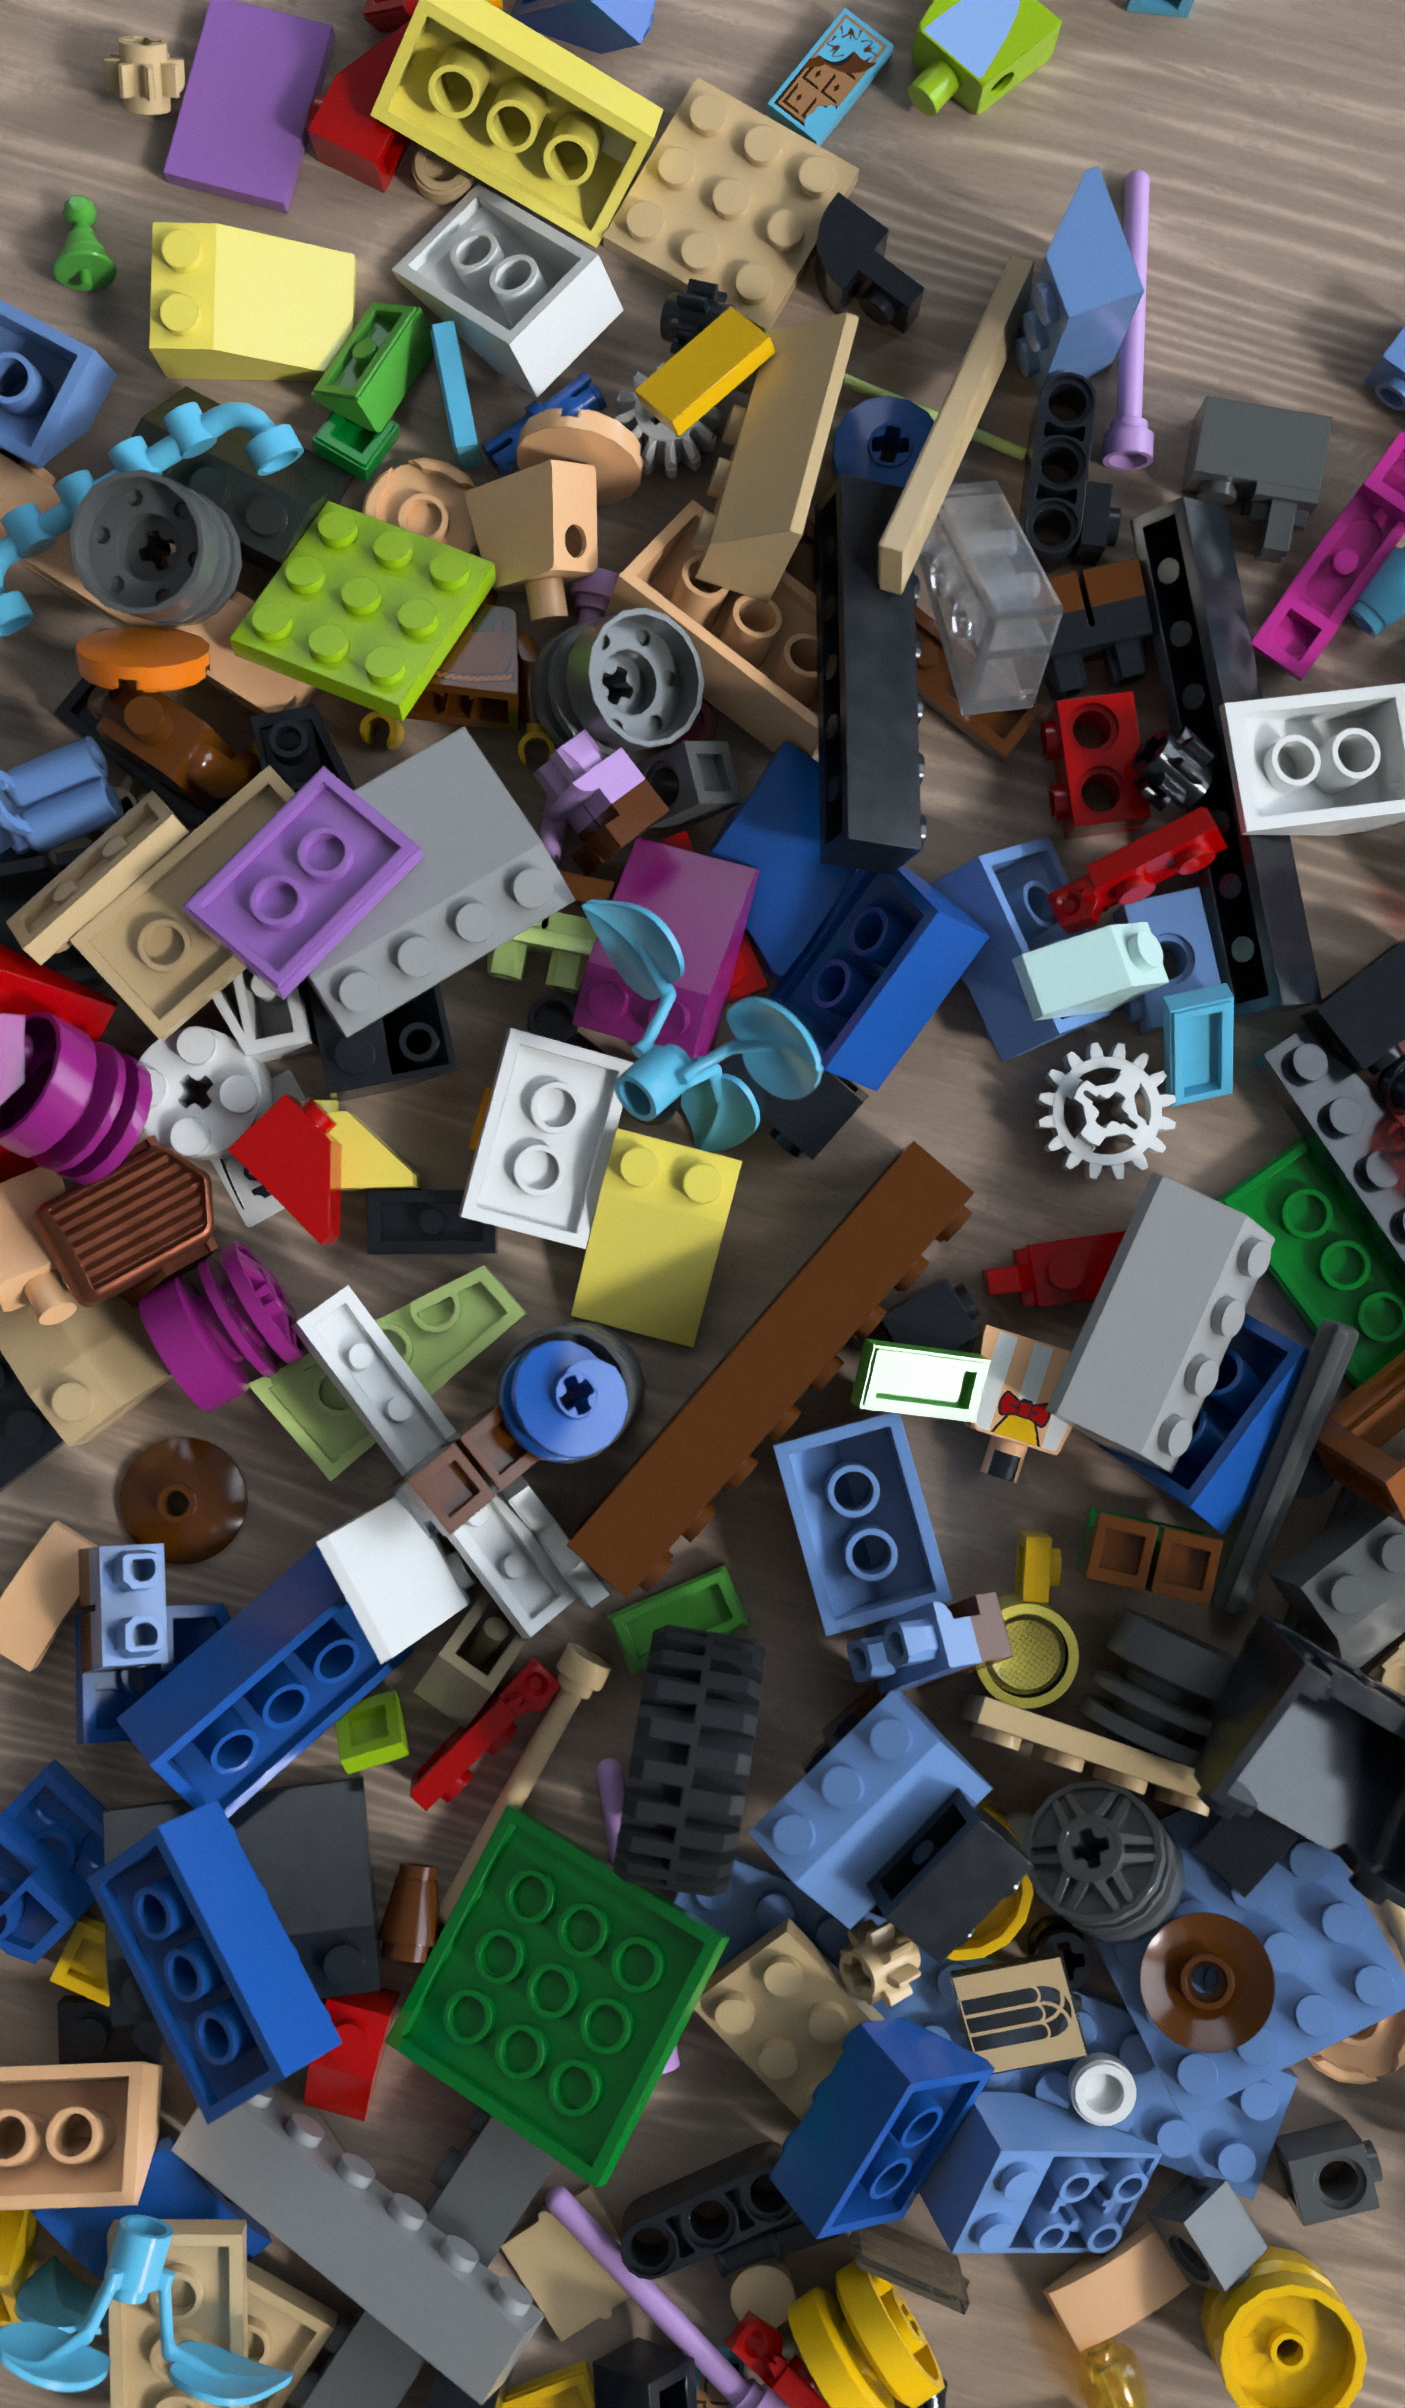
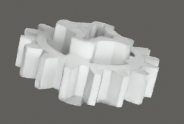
M1098 1042L1092 1043L1086 1047V1061L1084 1062L1073 1051L1062 1057L1067 1070L1066 1074L1051 1069L1044 1076L1046 1081L1054 1087L1053 1092L1040 1093L1035 1097V1103L1048 1108V1116L1034 1122L1035 1129H1051L1054 1136L1043 1147L1046 1153L1062 1148L1067 1153L1061 1166L1065 1171L1073 1169L1080 1162L1085 1164V1180H1096L1102 1167H1106L1111 1181L1124 1179V1163L1126 1162L1136 1172L1147 1169L1148 1165L1143 1152L1146 1150L1156 1155L1163 1153L1166 1146L1156 1135L1158 1131L1175 1129L1176 1122L1162 1116V1108L1176 1102L1175 1095H1159L1157 1086L1165 1080L1167 1075L1164 1071L1149 1076L1144 1071L1149 1055L1144 1052L1131 1061L1125 1060V1044L1122 1043L1115 1044L1111 1048L1108 1057L1103 1056ZM1098 1070L1116 1072L1115 1076L1107 1084L1099 1086L1079 1078L1083 1074ZM1137 1090H1139L1144 1101L1145 1119L1137 1114L1134 1098ZM1109 1098L1114 1103L1110 1113L1117 1119V1122L1111 1121L1099 1126L1095 1122L1099 1111L1092 1103L1098 1104ZM1064 1104L1073 1109L1076 1130L1072 1136L1065 1123ZM1115 1138L1122 1144L1127 1143L1130 1145L1126 1150L1117 1154L1106 1155L1093 1152L1104 1139Z

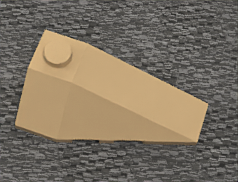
M71 1293L77 1306L75 1313L68 1319L54 1325L40 1324L31 1304L11 1312H3L0 1309V1351L30 1398L68 1447L90 1442L173 1377L158 1354L145 1328L139 1306L137 1305L132 1308L129 1302L120 1295H116L93 1307H83L75 1300Z

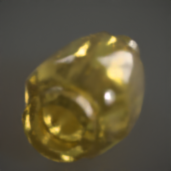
M1113 2336L1079 2352L1080 2358L1076 2368V2377L1089 2408H1148L1149 2392L1140 2363L1130 2347L1116 2341Z

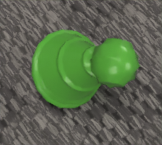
M72 195L71 198L64 202L62 214L65 217L66 223L71 225L72 229L66 236L65 244L59 252L58 258L54 261L53 274L56 280L65 287L89 292L109 286L116 278L117 269L114 262L105 253L104 247L94 235V230L90 228L95 223V217L98 212L94 207V203L84 195Z

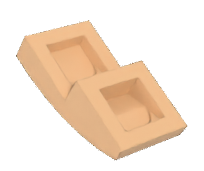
M58 1520L53 1522L0 1597L1 1655L28 1672L38 1667L69 1614L80 1606L78 1550L97 1547L98 1545Z
M1149 2220L1104 2257L1095 2253L1086 2255L1045 2288L1043 2293L1073 2349L1081 2352L1138 2323L1178 2296L1192 2283L1187 2282Z

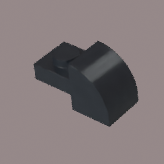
M838 192L827 206L819 225L815 257V277L818 289L826 304L837 315L841 314L855 297L859 300V305L863 312L870 319L883 326H887L890 323L904 334L919 315L924 287L884 258L889 229Z

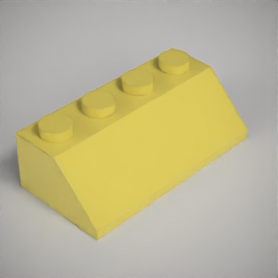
M419 0L370 116L597 248L655 137L664 109L485 0Z

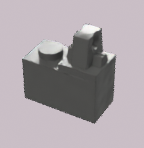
M1206 396L1192 422L1181 493L1198 495V500L1225 506L1241 502L1240 515L1247 516V522L1259 524L1254 559L1279 564L1282 561V557H1285L1289 551L1292 531H1304L1309 515L1319 503L1333 417Z

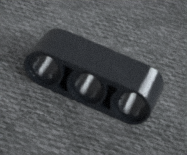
M1073 372L1059 373L1051 377L1044 384L1030 422L1016 550L1021 563L1029 570L1038 573H1052L1060 569L1069 559L1082 530L1097 400L1096 392L1091 382L1084 376ZM1058 403L1068 405L1075 411L1077 419L1073 421L1057 419L1051 413L1049 406ZM1052 464L1061 466L1067 471L1070 481L1060 484L1051 482L1044 476L1041 468ZM1039 526L1053 527L1060 533L1063 543L1058 546L1044 545L1036 538L1033 529Z
M772 2142L755 2144L644 2194L631 2202L624 2212L620 2245L622 2262L628 2271L641 2279L653 2280L661 2278L777 2226L790 2218L794 2210L779 2190L769 2193L762 2192L753 2185V2182L759 2176L771 2174L783 2154L782 2146ZM710 2200L720 2203L726 2210L717 2218L707 2219L697 2215L694 2208L701 2202ZM650 2227L663 2232L666 2238L659 2244L646 2245L638 2241L634 2235L641 2229Z

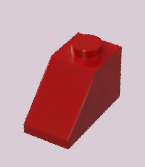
M284 1094L228 1150L319 1244L332 1245L340 1237L342 1145L329 1133L337 1123L311 1097H308L301 1104L296 1098Z
M380 1987V1991L328 1997L326 1999L325 2007L330 2014L331 2021L342 2044L309 2063L303 2105L365 2121L386 2047L385 2040L391 2029L400 1992Z

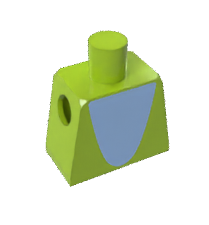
M934 0L920 21L915 34L911 58L915 66L922 72L907 89L911 101L922 113L931 117L935 116L951 97L971 114L978 115L983 113L1052 57L1062 21L1038 0Z

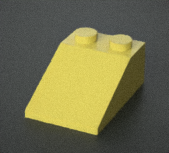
M153 222L149 349L167 379L319 381L355 329V255L218 223Z
M617 1128L598 1198L571 1316L694 1348L742 1161Z

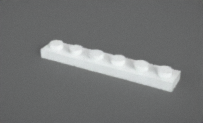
M349 1285L291 1326L401 1476L456 1432ZM502 1492L495 1494L496 1497L454 1533L447 1536V1538L522 1639L531 1638L575 1601L578 1595L561 1575Z

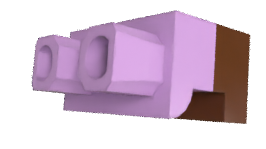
M586 729L559 747L550 756L551 759L533 774L553 801L541 815L552 822H561L566 819L584 843L571 856L585 876L630 844L670 811L622 747L606 757Z

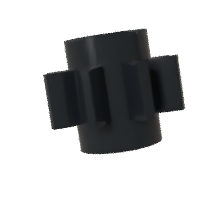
M691 278L687 285V293L672 292L669 294L661 312L660 333L664 341L672 343L670 348L671 354L679 352L730 306L736 310L733 304L726 303L727 292L719 291L718 284Z
M1186 726L1178 732L1176 737L1167 730H1159L1150 735L1136 751L1132 760V767L1139 774L1132 780V784L1139 789L1138 794L1159 812H1162L1170 801L1178 808H1187L1197 802L1211 785L1213 771L1207 764L1214 758V754L1206 748L1207 744Z

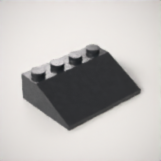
M364 1776L260 1789L232 1814L228 1821L234 1827L238 1840L260 1883L266 1889L269 1901L289 1940L295 1946L300 1961L319 1998L380 1991L382 1958L380 1941L377 1940L379 1927ZM184 1799L105 1809L103 1811L104 1866L157 1826L194 1809ZM105 1919L106 1966L112 2027L156 2021Z

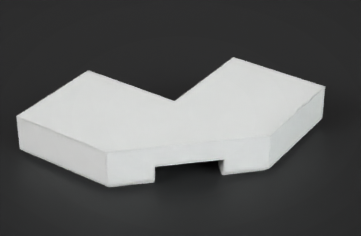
M520 1475L502 1491V1494L536 1537L561 1575L585 1606L589 1605L593 1608L610 1594L591 1567L566 1546L570 1538L525 1477Z

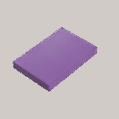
M210 0L163 171L167 182L288 214L309 137L307 130L308 114L315 98L321 93L336 38L333 26L235 0Z
M323 766L181 908L191 921L284 1000L424 856L419 845Z

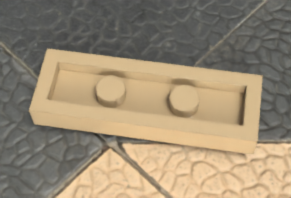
M152 790L6 921L7 925L22 949L38 964L42 965L53 954L61 953L71 947L73 944L70 942V938L127 890L152 865H155L175 848L189 831Z

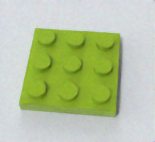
M327 501L229 640L235 656L403 722L497 581L494 562Z

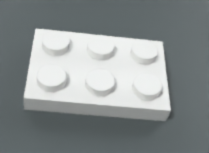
M507 1029L458 1216L586 1249L616 1129L618 1128L623 1109L616 1096L614 1082L618 1076L635 1062L521 1030Z

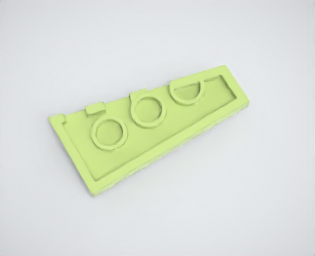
M483 1265L394 1312L376 1319L375 1322L428 1394L432 1396L521 1320L527 1312L486 1265ZM311 1353L291 1365L288 1364L280 1368L270 1378L263 1376L249 1383V1387L330 1482L335 1480L377 1444Z

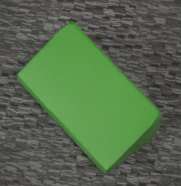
M372 302L310 394L313 400L367 430L377 433L381 432L434 353L430 329L433 328L421 307Z

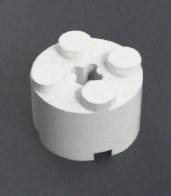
M200 1026L176 1030L165 1041L160 1039L155 1041L139 1060L151 1074L153 1093L148 1119L143 1131L148 1137L155 1135L160 1145H166L183 1156L200 1160H218L234 1157L228 1148L272 1107V1078L265 1063L251 1056H246L237 1040L217 1030ZM201 1083L211 1086L207 1094L212 1102L208 1107L194 1103L198 1098L195 1089Z

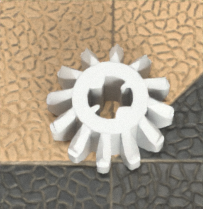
M663 362L658 366L657 370L664 365ZM637 371V374L633 377L634 388L636 389L648 377ZM621 391L619 393L617 403L618 408L623 413L614 419L630 430L641 444L640 455H642V459L644 458L643 472L646 476L655 469L658 463L665 464L666 476L671 480L677 476V462L683 461L688 468L697 471L701 466L699 451L713 452L715 450L717 436L712 430L721 424V413L717 407L710 409L678 437L662 422L656 424L657 418L641 405L635 392Z

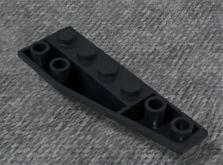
M315 705L251 716L262 771L270 765L296 794L324 766L351 790H355L354 784ZM305 978L328 1091L332 1100L341 1102L396 1091L457 1070L439 983L346 1038L339 1032L309 981Z

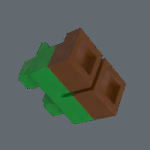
M1090 1506L1076 1569L1088 1579L1141 1591L1146 1589L1150 1593L1209 1606L1223 1541L1215 1537L1206 1536L1201 1531Z

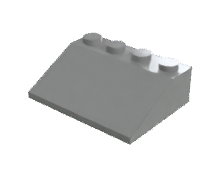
M464 726L353 790L419 845L424 858L306 978L339 1032L348 1038L576 901L543 842Z

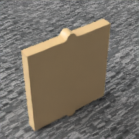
M587 2184L572 2194L610 2236L621 2245L622 2233L591 2184ZM542 2206L536 2219L507 2237L501 2246L504 2254L540 2310L545 2314V2318L561 2343L599 2317L604 2320L610 2319L613 2308L630 2297L551 2213L547 2206Z

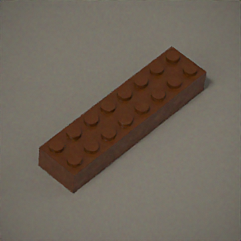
M915 1141L904 1147L577 1527L566 1546L626 1598L629 1597L637 1586H640L645 1592H649L673 1563L671 1561L673 1554L669 1551L671 1546L681 1535L691 1542L716 1513L713 1510L715 1505L710 1501L725 1485L734 1492L757 1466V1457L752 1452L768 1435L777 1442L796 1421L801 1411L794 1403L809 1385L818 1392L821 1391L842 1367L844 1361L836 1354L852 1336L862 1342L884 1318L887 1312L879 1304L892 1288H895L898 1292L901 1290L905 1292L922 1274L930 1263L922 1256V1253L934 1239L939 1243H942L944 1240L948 1242L965 1224L972 1212L964 1204L975 1192Z

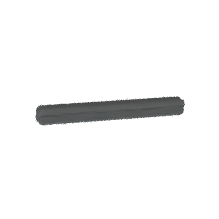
M1324 1320L1319 1326L1212 1594L1211 1602L1213 1606L1222 1610L1227 1615L1244 1616L1248 1612L1359 1338L1356 1329L1341 1321Z

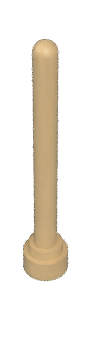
M569 1642L556 1665V1668L560 1671L556 1678L560 1688L551 1700L439 1905L441 1924L445 1925L506 1806L510 1805L517 1809L523 1807L581 1699H589L593 1691H601L613 1669L612 1664L589 1648Z

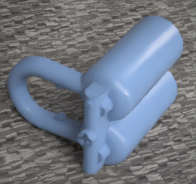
M85 736L10 768L7 773L0 770V826L9 831L14 845L12 848L16 851V854H24L31 850L37 852L52 850L114 824L124 816L119 797L107 780L109 769L105 757L92 737Z

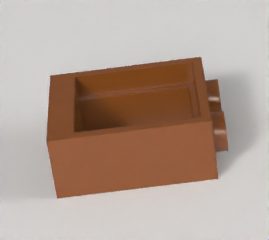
M1404 1350L1329 1410L1314 1450L1328 1476L1405 1526V1458L1399 1462L1379 1450L1380 1447L1405 1428Z

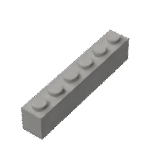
M269 2087L208 2125L198 2106L172 2147L171 2151L480 2405L503 2385L545 2316L542 2311L532 2304L533 2298L527 2289L513 2279L496 2276L479 2262L480 2256L471 2244L455 2235L446 2236L426 2220L427 2213L417 2201L404 2194L392 2193L375 2179L376 2173L368 2162L355 2154L342 2153L324 2138V2129L314 2119L302 2113H292L274 2098L275 2091L272 2087Z

